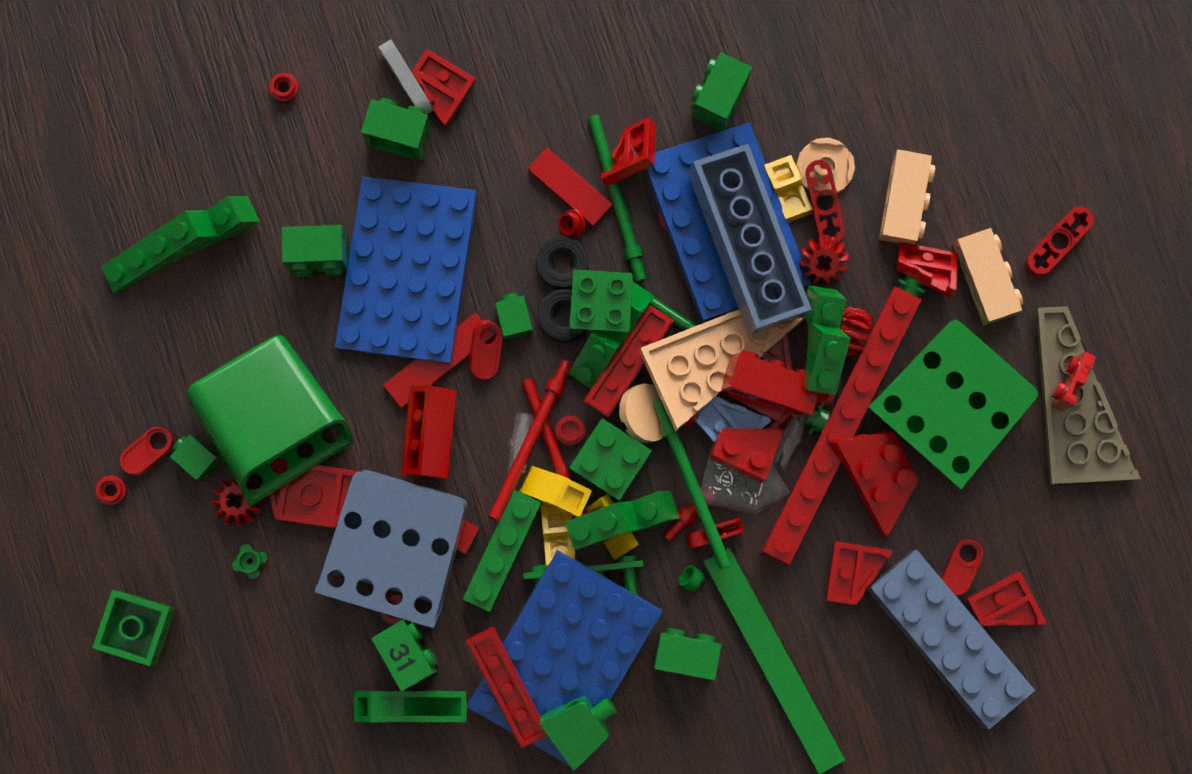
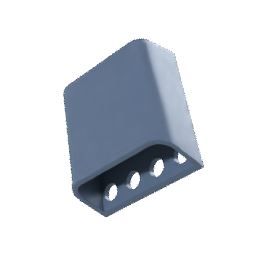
M363 470L356 472L352 477L315 593L434 628L443 608V601L468 508L466 500L374 471ZM335 575L345 577L341 587L331 586L328 579ZM359 581L374 586L371 595L363 596L358 592L357 584ZM387 590L402 593L403 599L401 603L397 605L390 604L386 599ZM417 598L432 603V608L428 613L424 614L416 610L415 601Z

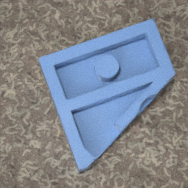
M716 396L700 410L696 424L714 443L721 429H763L771 419Z

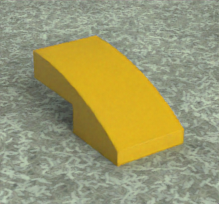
M790 155L765 164L764 166L774 192H777L782 205L785 220L789 223L813 214V208L802 186V178L792 156Z
M552 505L541 506L546 565H549L557 550L575 560V551L565 524L566 521L572 519V516Z

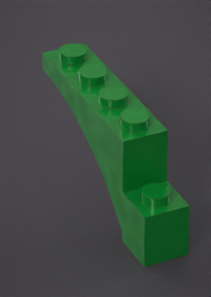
M227 196L208 210L184 211L101 268L113 293L122 292L141 279L181 258L225 239L239 236L259 223L260 220L248 196Z

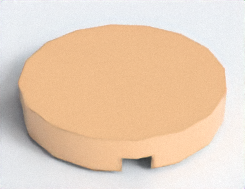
M819 138L810 142L800 152L796 167L802 178V186L808 191L805 170L808 164L814 160H823L830 165L837 193L843 191L851 182L855 170L854 157L840 141L831 138ZM815 165V170L810 172L811 178L816 177L819 186H813V192L815 193L823 188L831 189L830 182L826 185L823 183V175L827 174V170L821 169L820 165ZM823 193V194H821V195H819V196H831V195L828 194V193Z
M646 383L627 390L622 396L619 408L621 422H625L628 428L626 432L629 436L642 443H650L663 438L659 428L661 422L653 405L654 402L661 399L655 386Z

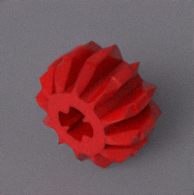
M821 234L819 235L818 244L813 239H809V248L801 249V254L805 258L799 260V265L807 267L803 273L805 277L814 274L813 283L815 284L819 282L820 277L824 278L825 285L830 284V276L839 281L841 279L839 271L847 272L848 265L844 262L849 260V253L843 252L845 249L843 242L834 246L836 242L835 236H831L829 242H825V237ZM824 255V258H826V255L829 256V263L825 264V261L820 264L819 256Z
M850 306L844 309L840 328L851 338L846 357L855 358L861 354L868 341L873 321L872 315L862 309Z
M233 477L232 486L226 480H222L221 485L225 490L222 492L221 490L214 489L213 491L215 495L220 496V500H213L211 505L215 507L221 506L216 511L215 516L220 518L226 515L224 518V524L230 525L235 520L236 526L242 527L243 517L247 522L252 523L254 519L250 512L253 511L260 514L261 509L255 507L254 504L249 507ZM247 478L245 484L249 488L251 480ZM254 485L251 486L249 489L256 490L259 488V486ZM235 495L244 498V501H240L243 503L240 508L231 505V502H235L232 500Z

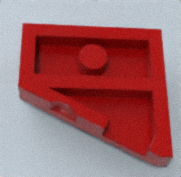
M428 49L425 50L412 70L413 76L428 98L438 119L443 126L447 127L476 83V78Z
M650 117L625 128L618 146L610 157L614 161L611 170L603 172L601 175V180L606 186L654 165L656 124Z
M900 242L897 250L896 270L947 297L954 298L957 285V253Z
M1085 351L1078 355V357L1073 356L1065 369L1069 374L1064 383L1058 382L1051 394V397L1055 398L1051 407L1062 412L1076 404L1078 397L1075 395L1080 386L1082 387L1085 384L1089 371L1096 359L1095 356Z
M721 429L717 434L709 458L763 483L769 473L784 430Z
M834 541L825 601L857 605L868 586L874 581L882 566L892 555V550Z
M1020 571L965 599L975 619L981 626L1044 625L1047 623Z

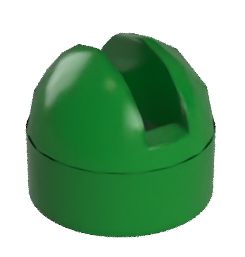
M694 565L687 566L681 572L678 579L679 585L691 592L700 590V584L705 582L704 574Z

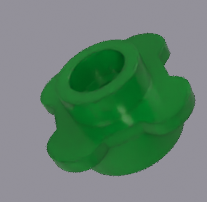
M908 275L905 279L898 278V282H900L899 289L917 298L920 297L921 292L925 293L926 290L921 287V282Z
M823 402L819 410L814 408L813 415H810L806 424L811 426L809 435L812 434L813 430L821 433L827 422L830 411L823 409Z
M245 544L241 546L240 553L237 559L233 561L232 567L236 572L242 571L250 579H256L260 576L259 570L262 564L267 562L268 557L265 552H257L252 549L251 545ZM248 559H252L253 563L251 565L247 563Z

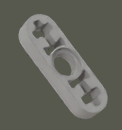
M390 39L378 46L382 56L412 105L423 109L425 114L432 112V105L392 40Z

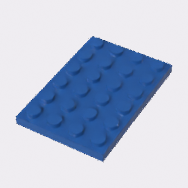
M750 122L656 152L654 165L644 170L701 323L736 311L739 308L687 172L693 161L749 144L802 286L804 288L811 284L809 276L805 277L803 274L806 268L799 265V260L802 259L788 221L785 220L783 215V208L777 192H774L764 166L766 163Z
M362 176L335 342L336 349L452 364L478 196L476 190Z
M557 550L503 641V645L540 716L584 695L594 707L605 698L609 700L612 698L660 617L662 609ZM483 676L467 703L468 708L513 733ZM549 736L532 743L534 746L568 764Z

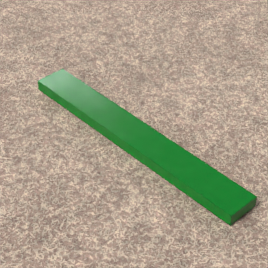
M727 548L726 553L731 566L720 569L715 556L703 561V564L818 774H822L845 761V758L730 548Z

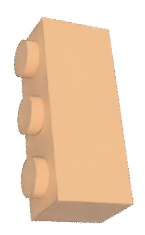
M898 149L895 152L891 165L879 240L915 245L918 239L923 238L926 223L921 221L923 210L927 211L930 202V194L926 193L927 183H932L935 172V165H931V155Z
M991 228L958 239L953 244V248L957 253L958 261L983 326L1017 315L1022 311L1023 299L1020 291L1014 289L1010 278L1013 277L1009 263L1003 261L1000 253L1002 251V244L998 235H993Z

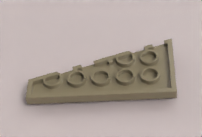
M1067 306L1037 308L1036 323L1049 485L1140 480L1137 469L1135 470L1130 459L1127 445L1124 444L1118 431L1116 419L1092 368L1089 371L1085 384L1082 387L1080 386L1075 395L1078 397V400L1073 407L1062 412L1051 407L1055 399L1051 397V394L1058 382L1064 383L1069 374L1065 371L1069 361L1073 356L1078 357V355L1085 351Z

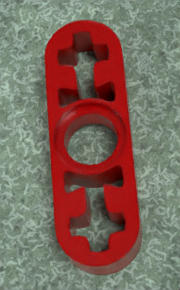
M814 160L806 167L805 176L818 234H823V230L827 228L826 218L820 221L819 215H830L836 211L837 217H831L833 225L840 228V231L835 233V243L843 238L845 227L832 169L827 162ZM815 165H820L821 169L827 170V174L823 175V183L826 185L830 182L831 189L823 188L815 193L813 192L812 187L819 186L816 177L811 178L810 172L815 170ZM823 193L830 194L834 200L833 206L828 210H821L816 204L818 196ZM823 234L825 242H829L830 236Z
M1075 207L1067 213L1026 257V270L1036 277L1047 274L1092 227L1094 218L1091 211L1085 207ZM1073 215L1075 217L1083 216V225H1079L1071 233L1068 228L1075 221ZM1061 234L1066 238L1067 245L1064 249H1056L1052 245L1053 235ZM1048 251L1051 255L1043 263L1046 268L1041 266L1037 269L1034 266L1036 260L1033 257L1038 259Z

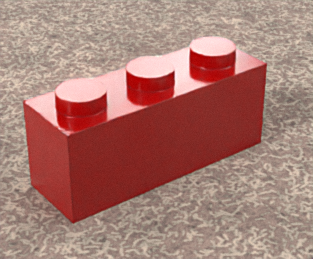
M742 350V352L730 356L721 390L799 417L813 415L819 392L808 391L805 388L806 370L796 369V372L787 369L786 364L777 360L766 362L758 359L759 355L757 353Z
M430 385L410 386L401 475L426 479H448L457 391Z

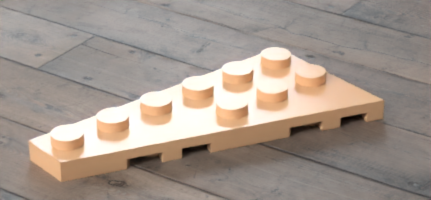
M738 309L640 348V355L675 431L723 391L721 387L730 356L742 352V350L757 353L759 358L762 357L801 323L805 316L749 335Z

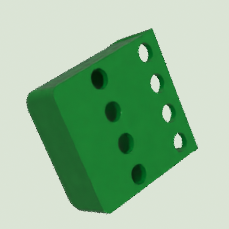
M952 320L877 398L873 399L868 407L962 490L967 481L1036 400L1038 391L963 323L958 320Z
M276 335L197 380L187 390V398L191 410L244 495L249 507L354 443L348 423L337 411L288 340L282 335ZM327 428L336 429L339 433L338 440L333 443L325 442L322 438L323 431ZM300 444H310L314 449L313 455L309 458L299 457L296 450ZM276 459L286 460L288 463L287 471L282 474L274 473L271 469L272 462ZM251 474H257L263 480L261 487L256 490L249 489L245 484Z

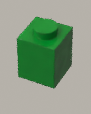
M512 293L500 297L501 301L496 302L495 305L505 341L533 334L524 295L518 297L517 293Z
M189 435L187 438L185 436L181 437L173 446L172 450L174 452L170 456L194 479L203 482L221 462L217 455L192 435Z

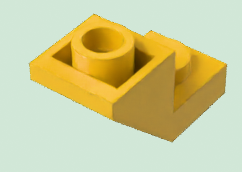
M531 466L519 492L541 502L542 505H552L577 518L581 516L592 490L561 475Z

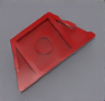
M886 430L875 432L871 435L860 434L852 438L833 439L831 442L879 534L887 536L890 534L919 481L895 433Z
M276 459L272 462L271 469L276 474L285 473L288 469V463L286 460ZM321 465L315 466L269 494L275 519L336 528L352 477L356 472L360 471Z

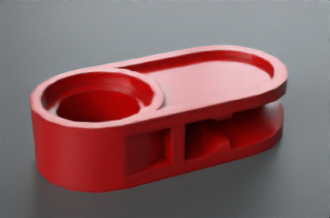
M482 320L474 327L469 354L470 371L477 378L483 380L490 379L497 373L503 338L500 327L490 320ZM486 327H491L495 331V337L489 343H484L480 339V332Z
M153 427L121 454L120 465L122 469L135 476L146 473L172 450L175 443L172 433L162 427ZM157 433H163L167 438L166 446L156 450L153 448L151 440Z
M741 518L715 525L721 540L745 532L741 524ZM704 529L685 535L689 550L710 544Z
M966 539L956 543L941 575V579L955 595H962L968 591L982 560V547L975 540ZM964 545H970L975 550V558L971 562H965L960 557V549Z

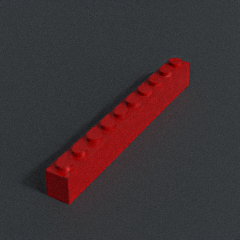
M897 287L890 291L871 329L868 341L861 354L857 357L830 411L827 422L822 432L819 433L760 553L786 566L790 565L841 463V459L831 441L835 438L846 439L854 437L921 299Z

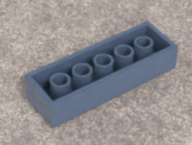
M749 144L693 161L687 172L748 334L752 335L804 317L812 309Z
M917 549L910 551L867 588V591L982 728L991 729L1035 691Z

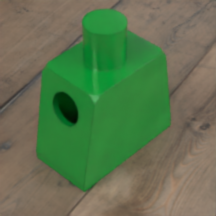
M584 695L544 713L540 718V725L574 771L609 737V728L605 721L615 715L617 711L608 698H605L593 707Z

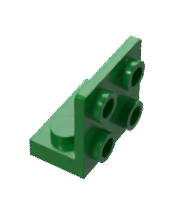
M573 269L570 334H582V330L628 333L630 329L632 273Z

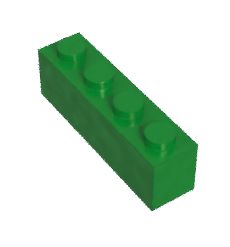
M516 490L513 491L463 600L492 613L541 509V502Z

